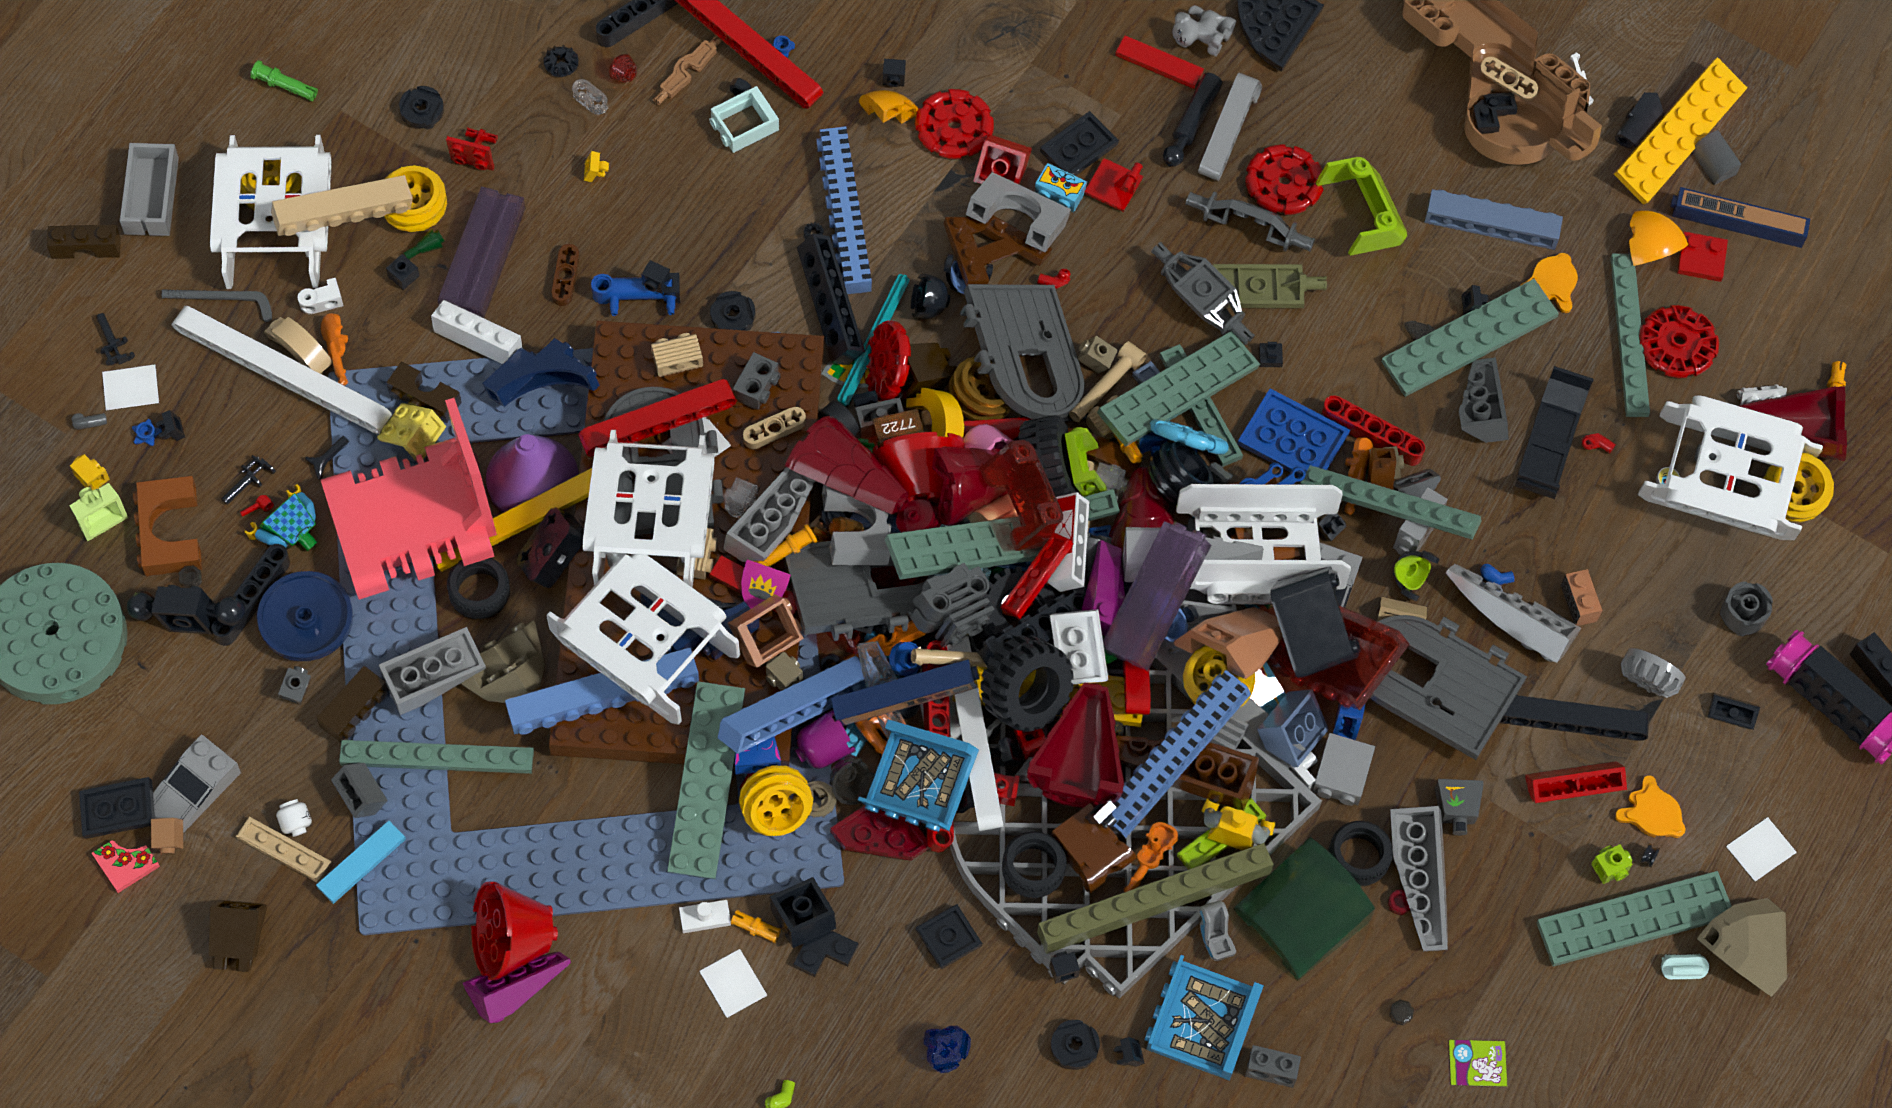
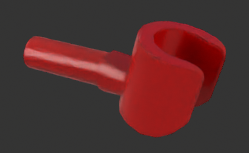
M260 495L256 503L240 511L243 517L260 507L264 512H267L273 508L274 503L268 496Z

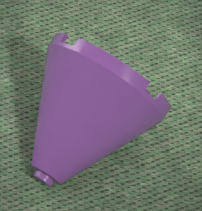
M526 434L508 442L494 454L487 468L486 484L493 504L501 513H504L579 475L574 457L562 444L547 437Z

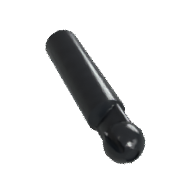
M1213 73L1203 74L1172 134L1175 140L1173 145L1163 151V160L1168 166L1174 167L1183 162L1184 147L1190 146L1193 143L1223 85L1221 78Z

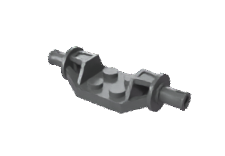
M1215 191L1209 199L1190 192L1185 205L1204 211L1203 221L1207 222L1208 219H1212L1222 224H1227L1234 209L1233 214L1240 217L1248 218L1249 215L1255 217L1254 222L1269 226V223H1271L1266 240L1283 246V251L1285 252L1291 245L1308 250L1309 252L1313 247L1315 238L1298 233L1296 230L1297 222H1293L1290 228L1278 214L1239 199L1217 201L1218 193ZM1226 208L1224 217L1221 218L1213 215V209ZM1276 229L1285 237V241L1273 237Z
M1162 242L1152 249L1151 253L1164 264L1161 275L1166 276L1172 290L1199 317L1219 329L1223 336L1232 331L1244 345H1247V341L1250 342L1255 335L1242 323L1245 313L1241 309L1237 289L1206 258L1187 255L1183 251L1173 255ZM1182 262L1191 266V268L1187 271L1179 264ZM1229 305L1235 314L1233 317L1227 310Z

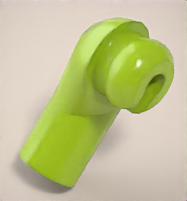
M784 1080L781 1093L767 1097L765 1107H788L791 1104L795 1082Z

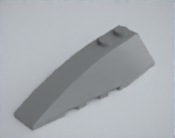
M786 467L726 533L723 549L742 562H746L747 559L751 561H765L791 532L815 480Z
M1126 527L1122 555L1124 582L1183 581L1186 565L1196 560H1262L1264 549L1263 546L1240 541L1226 542L1223 541V538L1215 536L1213 539L1202 537L1201 533L1196 532L1191 534L1182 533L1177 528Z
M1453 564L1446 572L1459 590L1478 610L1502 630L1520 641L1523 647L1539 652L1547 661L1557 663L1565 655L1581 630L1579 626L1535 601L1533 605L1522 601V595L1516 592L1507 594L1503 592L1501 585L1494 582L1484 583L1482 582V576L1459 565Z
M1439 806L1390 809L1393 857L1423 951L1448 950L1441 810Z

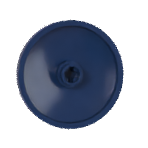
M302 571L280 578L267 589L258 606L257 623L263 640L273 652L293 661H313L331 654L343 644L352 627L353 608L346 590L335 579L319 572Z

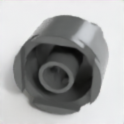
M1737 583L1728 592L1720 609V615L1724 624L1738 636H1746L1758 632L1763 628L1771 615L1772 596L1764 586L1758 583Z

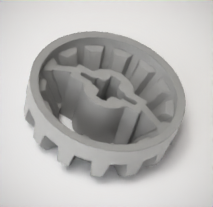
M1629 648L1621 662L1623 676L1627 677L1628 681L1636 683L1637 687H1642L1647 692H1653L1657 696L1662 695L1668 698L1678 694L1686 679L1685 675L1669 662L1640 649Z

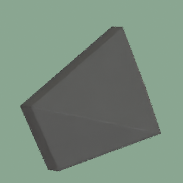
M1428 469L1394 481L1393 490L1421 498L1427 488L1435 490L1441 480L1440 475L1432 469Z

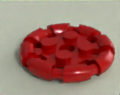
M948 89V92L941 93L938 91L930 95L923 101V107L918 109L915 117V129L919 132L918 138L923 146L930 152L934 151L940 157L948 159H961L962 156L968 155L970 157L977 154L983 149L985 139L992 135L994 131V119L990 116L991 110L986 102L976 95L974 97L970 95L969 91L962 89ZM950 100L951 104L944 106L943 101ZM965 102L971 104L970 108L965 104ZM930 111L935 113L934 117L929 115ZM982 117L981 121L976 122V118ZM958 122L960 127L951 128L948 124ZM974 133L979 135V137H973ZM940 140L946 142V144L942 146L939 144Z
M1286 144L1266 147L1264 152L1254 155L1246 169L1248 175L1245 177L1246 187L1249 195L1257 200L1256 203L1267 211L1275 214L1280 212L1284 213V215L1302 213L1306 211L1307 207H1312L1316 204L1324 189L1322 185L1317 186L1316 184L1322 172V167L1319 162H1315L1312 159L1313 155L1297 146H1294V148L1285 147ZM1269 159L1272 163L1268 165L1265 161ZM1307 165L1308 169L1304 171L1302 166ZM1256 175L1263 176V179H1259ZM1282 177L1288 178L1290 183L1282 184L1279 179ZM1307 183L1313 184L1312 186H1306ZM1278 199L1286 200V204L1277 203Z
M1671 305L1670 308L1661 307L1645 318V324L1641 325L1639 342L1644 348L1645 360L1656 371L1659 369L1665 372L1666 376L1673 378H1687L1688 375L1698 376L1711 367L1713 358H1716L1718 355L1719 338L1715 335L1714 325L1702 313L1694 312L1693 308L1683 305ZM1671 316L1675 321L1669 322L1668 317ZM1653 327H1658L1660 329L1659 331L1653 329ZM1702 333L1706 335V337L1701 338L1700 334ZM1674 337L1683 338L1685 343L1677 344L1674 341ZM1656 343V348H1652L1651 344ZM1700 350L1704 351L1705 356H1704L1703 354L1699 353V351H1700ZM1664 357L1672 361L1670 365L1662 361ZM1688 361H1690L1691 366L1686 367L1685 364L1688 363Z
M894 320L884 321L879 324L873 331L874 335L870 337L867 347L870 344L872 352L868 354L870 362L866 365V368H870V372L866 379L864 373L865 384L869 386L868 391L875 390L880 402L894 399L900 393V386H904L910 368L907 365L908 357H911L909 337L906 335L905 328Z

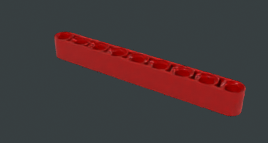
M675 0L801 107L809 109L823 95V90L818 83L720 1Z
M938 640L930 642L925 648L948 651L947 646L942 648L940 646L941 641ZM922 664V672L946 665ZM949 696L941 698V704H936L933 701L923 703L924 730L951 738ZM932 718L940 720L942 727H936L932 722ZM953 822L949 831L940 828V831L936 832L927 828V842L932 851L943 852L952 844L954 840ZM936 835H942L945 838V844H940L936 840Z

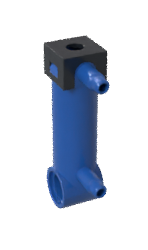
M670 273L671 280L663 294L657 291L647 290L642 285V277L611 278L607 274H598L591 282L593 299L599 304H608L610 302L612 316L618 314L619 300L664 299L667 313L673 315L675 303H680L679 273ZM603 287L607 288L606 290H603V291L599 290L600 288H603Z

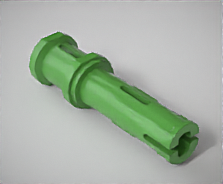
M260 60L252 68L251 78L254 80L258 78L267 82L270 87L279 86L311 102L317 96V88L281 74L278 68H270Z

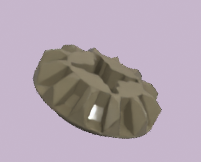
M809 782L808 785L812 796H814L813 792H815L818 798H824L821 800V807L817 806L815 802L813 803L809 816L824 818L835 807L836 793L825 782Z

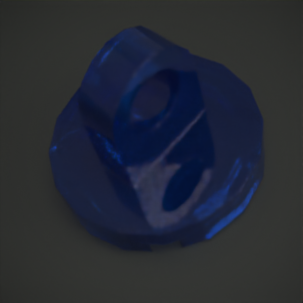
M957 1025L948 1026L942 1030H926L923 1043L928 1047L927 1061L929 1065L940 1073H948L960 1066L959 1062L962 1058L966 1059L971 1047L969 1034Z

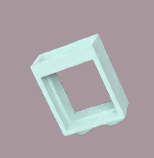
M757 86L711 108L710 124L715 131L718 130L720 132L724 146H729L733 153L779 130V118ZM753 106L764 123L734 138L722 120Z

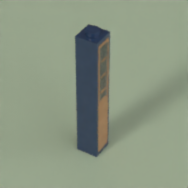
M1680 187L1677 195L1673 194L1670 207L1673 208L1672 217L1799 248L1803 247L1807 239L1811 220L1810 218Z
M968 659L831 698L836 721L839 720L842 726L976 689L978 688L976 680L980 679L977 666H973Z

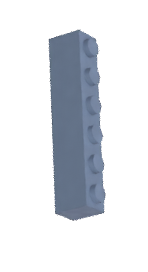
M1432 189L1424 223L1555 250L1559 241L1563 216H1558L1551 212H1539L1531 208L1515 207L1508 203L1491 202L1488 199L1471 198L1464 194H1452L1445 190Z

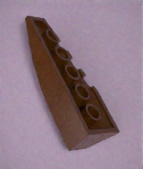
M1116 736L1120 764L1135 770L1140 764H1144L1149 759L1152 749L1160 746L1165 739L1155 741L1142 737ZM1208 743L1173 783L1172 787L1244 811L1253 790L1259 758L1215 743Z

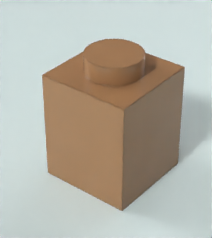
M178 818L151 819V848L160 850V854H174L175 849H183V820Z

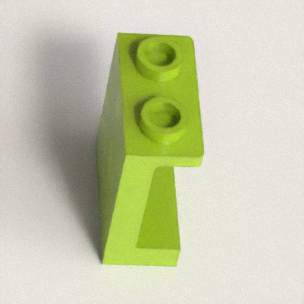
M1075 428L1071 432L1065 433L1073 483L1083 497L1107 491L1105 483L1096 471H1089L1086 452L1099 448L1098 443L1087 428Z

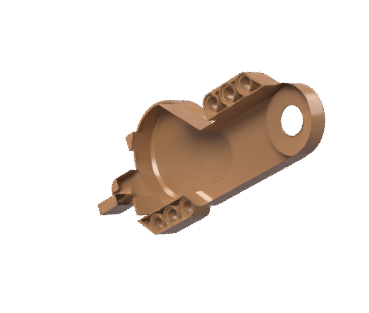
M1403 0L1402 16L1408 23L1437 46L1443 47L1454 43L1471 57L1468 105L1464 127L1467 139L1478 152L1501 163L1521 165L1540 161L1549 156L1555 149L1569 160H1580L1596 148L1602 125L1587 114L1590 83L1554 54L1547 53L1535 59L1538 32L1499 0ZM1487 57L1497 58L1534 80L1538 85V94L1533 100L1526 101L1514 94L1517 113L1514 115L1498 116L1500 128L1499 132L1480 133L1476 129L1473 119L1474 105L1483 100L1484 95L1510 93V91L1483 76L1481 73V63ZM1495 63L1486 64L1487 72L1491 70L1497 72L1496 78L1499 79L1500 73L1504 68L1501 67V70L1498 71L1494 68ZM1507 73L1503 76V81L1506 84H1513L1516 80L1515 75L1512 73ZM1519 79V83L1514 89L1518 90L1520 86L1524 89L1525 95L1533 93L1532 85L1525 87L1521 85L1523 80Z

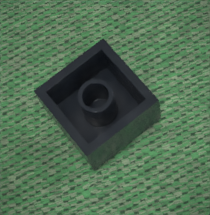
M814 877L770 896L771 912L792 948L836 929L835 912Z

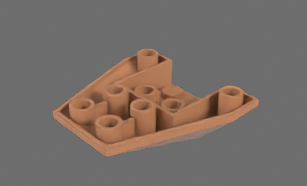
M1251 607L1206 619L1175 640L1174 645L1190 653L1195 652L1204 645L1211 647L1226 655L1227 671L1247 679L1263 667L1282 640L1283 635L1276 616L1259 608Z

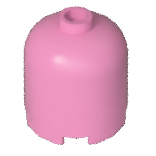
M987 424L971 428L963 438L964 448L993 450L996 448L1018 450V446L1013 440L995 427Z

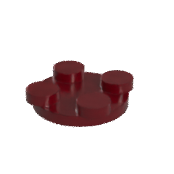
M917 499L910 501L904 510L899 511L896 525L902 533L936 528L938 520L935 518V510L930 501L927 499Z

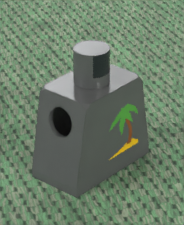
M1438 779L1435 785L1437 804L1441 810L1442 823H1452L1454 835H1466L1467 824H1475L1479 815L1483 781Z

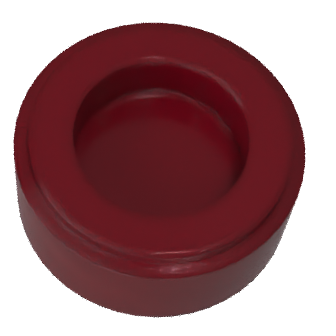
M1395 890L1388 899V907L1394 914L1404 915L1410 911L1404 890Z

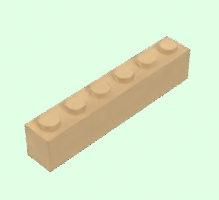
M403 175L272 201L271 214L278 236H291L301 231H315L326 226L336 227L345 222H360L365 218H380L395 212L398 214L404 213L411 209L413 198L406 177Z

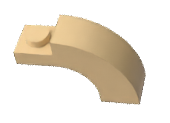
M280 317L273 321L264 331L269 339L286 348L300 364L320 374L333 363L320 344L302 326L289 317L286 319Z

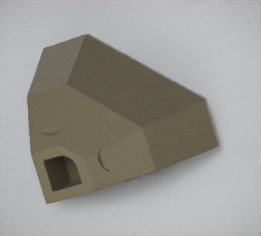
M534 621L526 625L524 622H521L512 627V633L497 642L493 639L483 645L484 650L479 653L486 669L461 684L486 701L505 703L507 699L531 693L540 687L545 663Z
M1768 898L1733 905L1711 920L1697 938L1736 972L1771 997L1787 979L1786 915L1783 910Z

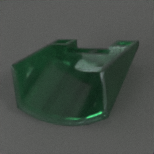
M1310 837L1234 907V910L1249 927L1252 925L1282 958V964L1298 981L1366 926L1371 920L1375 907L1359 884L1339 861Z

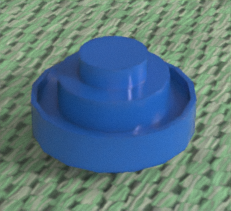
M899 642L892 648L889 663L895 674L906 677L918 672L921 666L911 661L912 650L919 648L916 644L912 642Z

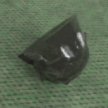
M849 754L833 766L829 784L832 785L833 794L838 801L847 805H856L862 803L858 800L859 797L867 798L875 774L869 773L868 766L864 760Z

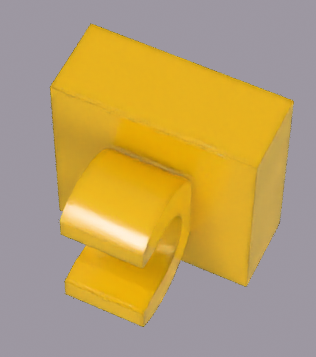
M591 151L585 160L584 181L593 182L596 176L605 177V171L608 172L609 163L599 161L600 153Z

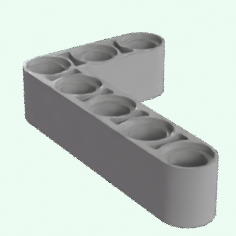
M1242 73L1237 74L1199 166V174L1217 181L1220 180L1251 103L1256 104L1262 90L1260 80Z

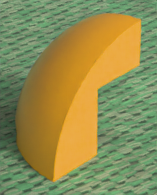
M872 91L862 95L859 99V103L866 113L870 115L875 112L883 123L896 117L902 124L915 117L918 111V107L910 99L893 91Z
M1635 211L1630 221L1633 235L1629 240L1633 266L1667 257L1688 246L1681 229L1668 217L1652 211Z

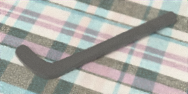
M162 289V298L255 301L260 306L264 322L272 320L269 301L262 292Z

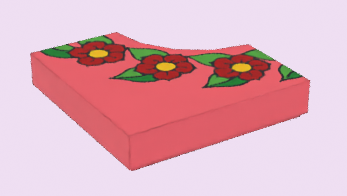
M111 840L92 852L93 857L118 893L160 867L146 845L138 849H126L118 846Z

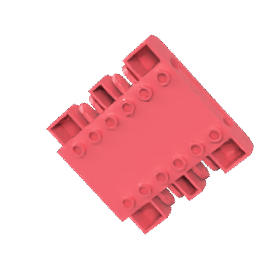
M455 398L445 400L455 438L424 447L428 462H424L422 455L419 454L416 455L418 465L411 467L409 460L406 458L402 460L405 469L400 470L397 458L394 456L379 461L383 476L379 477L377 468L371 469L373 479L367 481L363 472L358 473L360 480L358 484H355L351 470L321 479L359 600L388 591L389 587L383 571L389 570L392 579L397 575L395 567L402 566L403 572L408 574L411 573L408 566L410 562L413 563L419 581L435 576L429 557L434 555L436 564L442 563L440 553L447 551L448 557L452 560L456 558L453 549L458 548L464 566L494 557L489 537L495 536L497 533L481 474Z

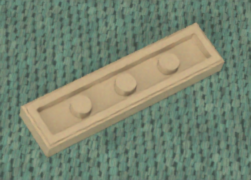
M250 816L236 835L238 840L316 883L322 880L332 865L330 860Z

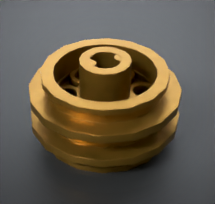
M975 357L967 358L958 365L949 381V393L958 401L963 416L971 421L1003 419L1012 408L997 394L989 374H978L977 370L981 366V362H975Z

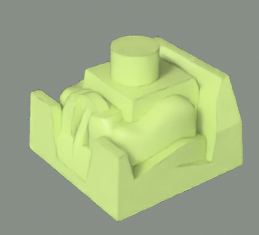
M109 483L96 490H92L91 487L82 489L79 492L80 499L69 505L87 541L128 518L119 495Z

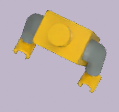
M1206 799L1201 810L1204 812L1205 825L1211 828L1208 839L1243 851L1254 846V843L1260 845L1267 840L1269 835H1273L1276 822L1262 819L1261 824L1258 825V817L1243 810L1224 806L1220 811H1217L1220 804L1214 803L1209 799Z

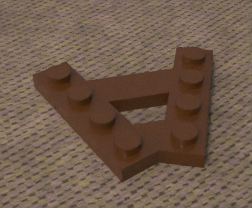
M994 215L986 224L969 216L945 217L943 223L966 286L968 284L989 283V277L985 269L987 264L1019 254L1036 265L1041 266L1052 251L1050 247L1046 252H1043L1026 244L1028 234ZM980 232L996 242L978 248L973 234Z

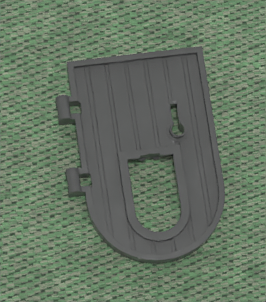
M968 284L963 290L967 305L963 307L960 315L967 316L966 321L963 323L964 327H975L982 351L978 352L974 358L975 362H981V366L977 370L978 374H989L992 385L1000 398L1010 408L1025 417L1037 419L1057 415L1061 418L1067 416L1082 398L1084 378L1055 286ZM1019 355H1043L1051 384L1053 385L1054 396L1049 398L1040 397L1029 388Z
M663 387L636 389L618 399L609 409L604 421L681 393ZM702 418L670 430L672 446L698 447L700 435H705V440L708 442V445H706L707 454L718 453L717 433L715 430H709L707 433H704ZM623 446L622 457L630 464L677 466L685 460L686 450L672 449V454L648 458V456L639 457L638 447ZM627 470L620 474L617 492L633 493L631 476H636L634 472ZM673 473L667 477L665 495H681L683 477L680 474ZM650 475L647 480L653 482L655 477ZM714 480L712 482L711 491H713V494L710 498L707 528H714L712 504L724 503L721 480ZM616 502L615 522L625 524L630 520L632 503ZM680 505L663 506V525L673 527L677 524ZM637 513L635 535L654 533L656 513Z
M831 541L808 544L800 549L798 554L793 552L783 558L786 572L791 574L789 582L804 635L831 631L834 641H837L839 634L846 633L847 639H852L853 628L887 624L889 633H894L895 626L901 625L902 630L907 631L908 621L911 620L908 612L916 608L912 602L913 599L921 594L926 580L938 576L928 575V578L923 583L877 590L876 584L871 578V569L894 566L891 556L888 565H832L830 554Z
M1410 615L1387 617L1372 625L1359 642L1361 652L1354 663L1356 676L1362 689L1366 690L1367 695L1382 707L1477 760L1523 686L1527 676L1504 664L1509 653L1501 648L1492 645L1487 654L1455 636L1460 625L1446 617L1442 618L1438 626L1426 619ZM1444 627L1451 631L1447 638L1440 635ZM1385 644H1401L1437 665L1436 672L1432 675L1431 680L1427 681L1422 688L1383 665L1379 658V652L1385 647ZM1493 655L1500 659L1497 666L1489 663ZM1442 707L1443 709L1449 711L1450 713H1452V714H1454V715L1452 716V715H1450L1449 713L1445 712L1444 710H1442V709H1440V708Z

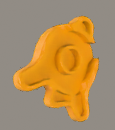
M1559 253L1556 256L1542 259L1536 265L1533 275L1528 281L1535 279L1549 300L1556 301L1562 313H1569L1572 309L1570 296L1578 280L1576 269L1571 263V257L1566 253Z
M1651 775L1644 777L1641 790L1632 792L1629 795V801L1633 804V807L1621 808L1615 814L1618 822L1633 824L1641 832L1653 838L1656 836L1680 838L1685 833V825L1682 822V813L1678 802L1671 795L1663 792L1658 787L1656 779Z

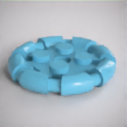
M1153 419L1150 422L1152 432L1169 440L1179 441L1186 446L1202 451L1207 450L1213 454L1221 455L1228 451V443L1214 435L1204 433L1203 431L1198 432L1193 430L1192 427L1176 422Z

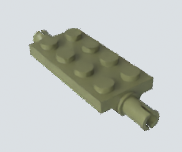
M1213 264L1237 289L1241 308H1304V292L1306 290L1326 291L1327 289L1326 276H1306V274H1303L1302 265Z

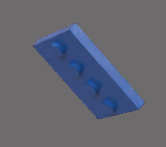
M1270 388L1240 436L1237 445L1271 463H1279L1288 472H1291L1294 467L1298 466L1306 473L1310 465L1328 470L1348 437L1350 430ZM1298 470L1294 475L1300 477L1302 472Z

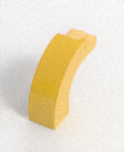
M921 388V394H916L915 398H907L906 408L928 410L930 412L932 432H937V436L948 437L947 433H953L964 438L962 410L953 395L944 391Z

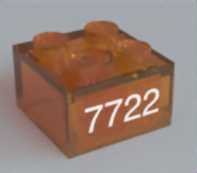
M914 409L873 419L872 441L874 447L878 446L879 449L884 446L883 441L894 437L924 432L918 410Z

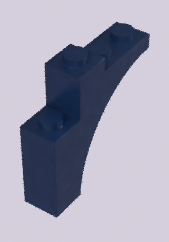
M555 338L537 355L532 351L528 352L520 348L482 383L490 399L503 407L519 396L545 386L571 384L582 386L592 391L600 386L596 379L597 373L589 365L584 366L574 357V350L567 342L562 343Z
M643 593L640 594L641 604L649 608L654 602ZM744 601L733 608L724 610L726 619L721 624L733 635L728 623L751 608ZM663 608L657 614V616L671 626L677 627L683 624ZM759 618L747 625L750 634L759 628ZM689 628L666 653L669 654L686 648H691L692 650L704 638ZM709 642L701 649L706 656L711 655L714 660L724 654Z

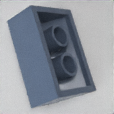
M1310 689L1288 692L1257 730L1265 749L1295 768L1299 767L1329 729L1313 690ZM1301 744L1305 748V750L1301 751L1293 745Z

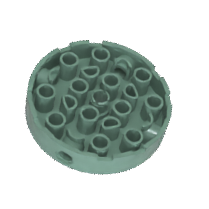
M47 563L24 569L0 585V684L9 690L11 694L26 701L31 700L41 702L42 704H62L91 694L101 687L100 684L109 675H113L122 660L121 656L127 644V624L115 593L101 577L77 565Z

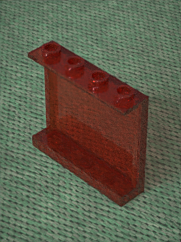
M1339 606L1348 636H1352L1359 641L1361 648L1359 656L1356 659L1301 678H1297L1292 668L1286 667L1285 670L1291 675L1290 680L1298 687L1306 686L1308 690L1312 689L1314 694L1321 693L1332 702L1337 700L1348 709L1353 707L1360 711L1409 646V642L1399 630Z

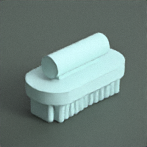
M1665 954V958L1662 957L1661 971L1667 979H1701L1707 975L1709 963L1701 954Z

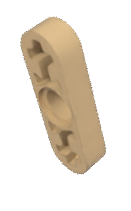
M1487 57L1482 61L1481 73L1486 78L1523 100H1533L1537 96L1538 85L1534 80L1495 57ZM1495 63L1494 68L1498 71L1501 70V67L1504 68L1500 73L1499 79L1496 78L1497 72L1493 70L1487 72L1486 64ZM1507 73H1512L1515 75L1516 80L1513 84H1506L1503 81V76ZM1519 79L1523 80L1521 85L1525 87L1532 85L1533 93L1525 95L1524 89L1520 86L1518 90L1514 89L1518 85Z
M792 407L750 425L743 432L744 444L750 449H757L794 433L805 426L806 414L803 409ZM795 415L796 418H799V422L791 420V416ZM777 423L781 426V429L773 433L768 430V426ZM750 434L757 436L758 440L754 441L753 438H750Z

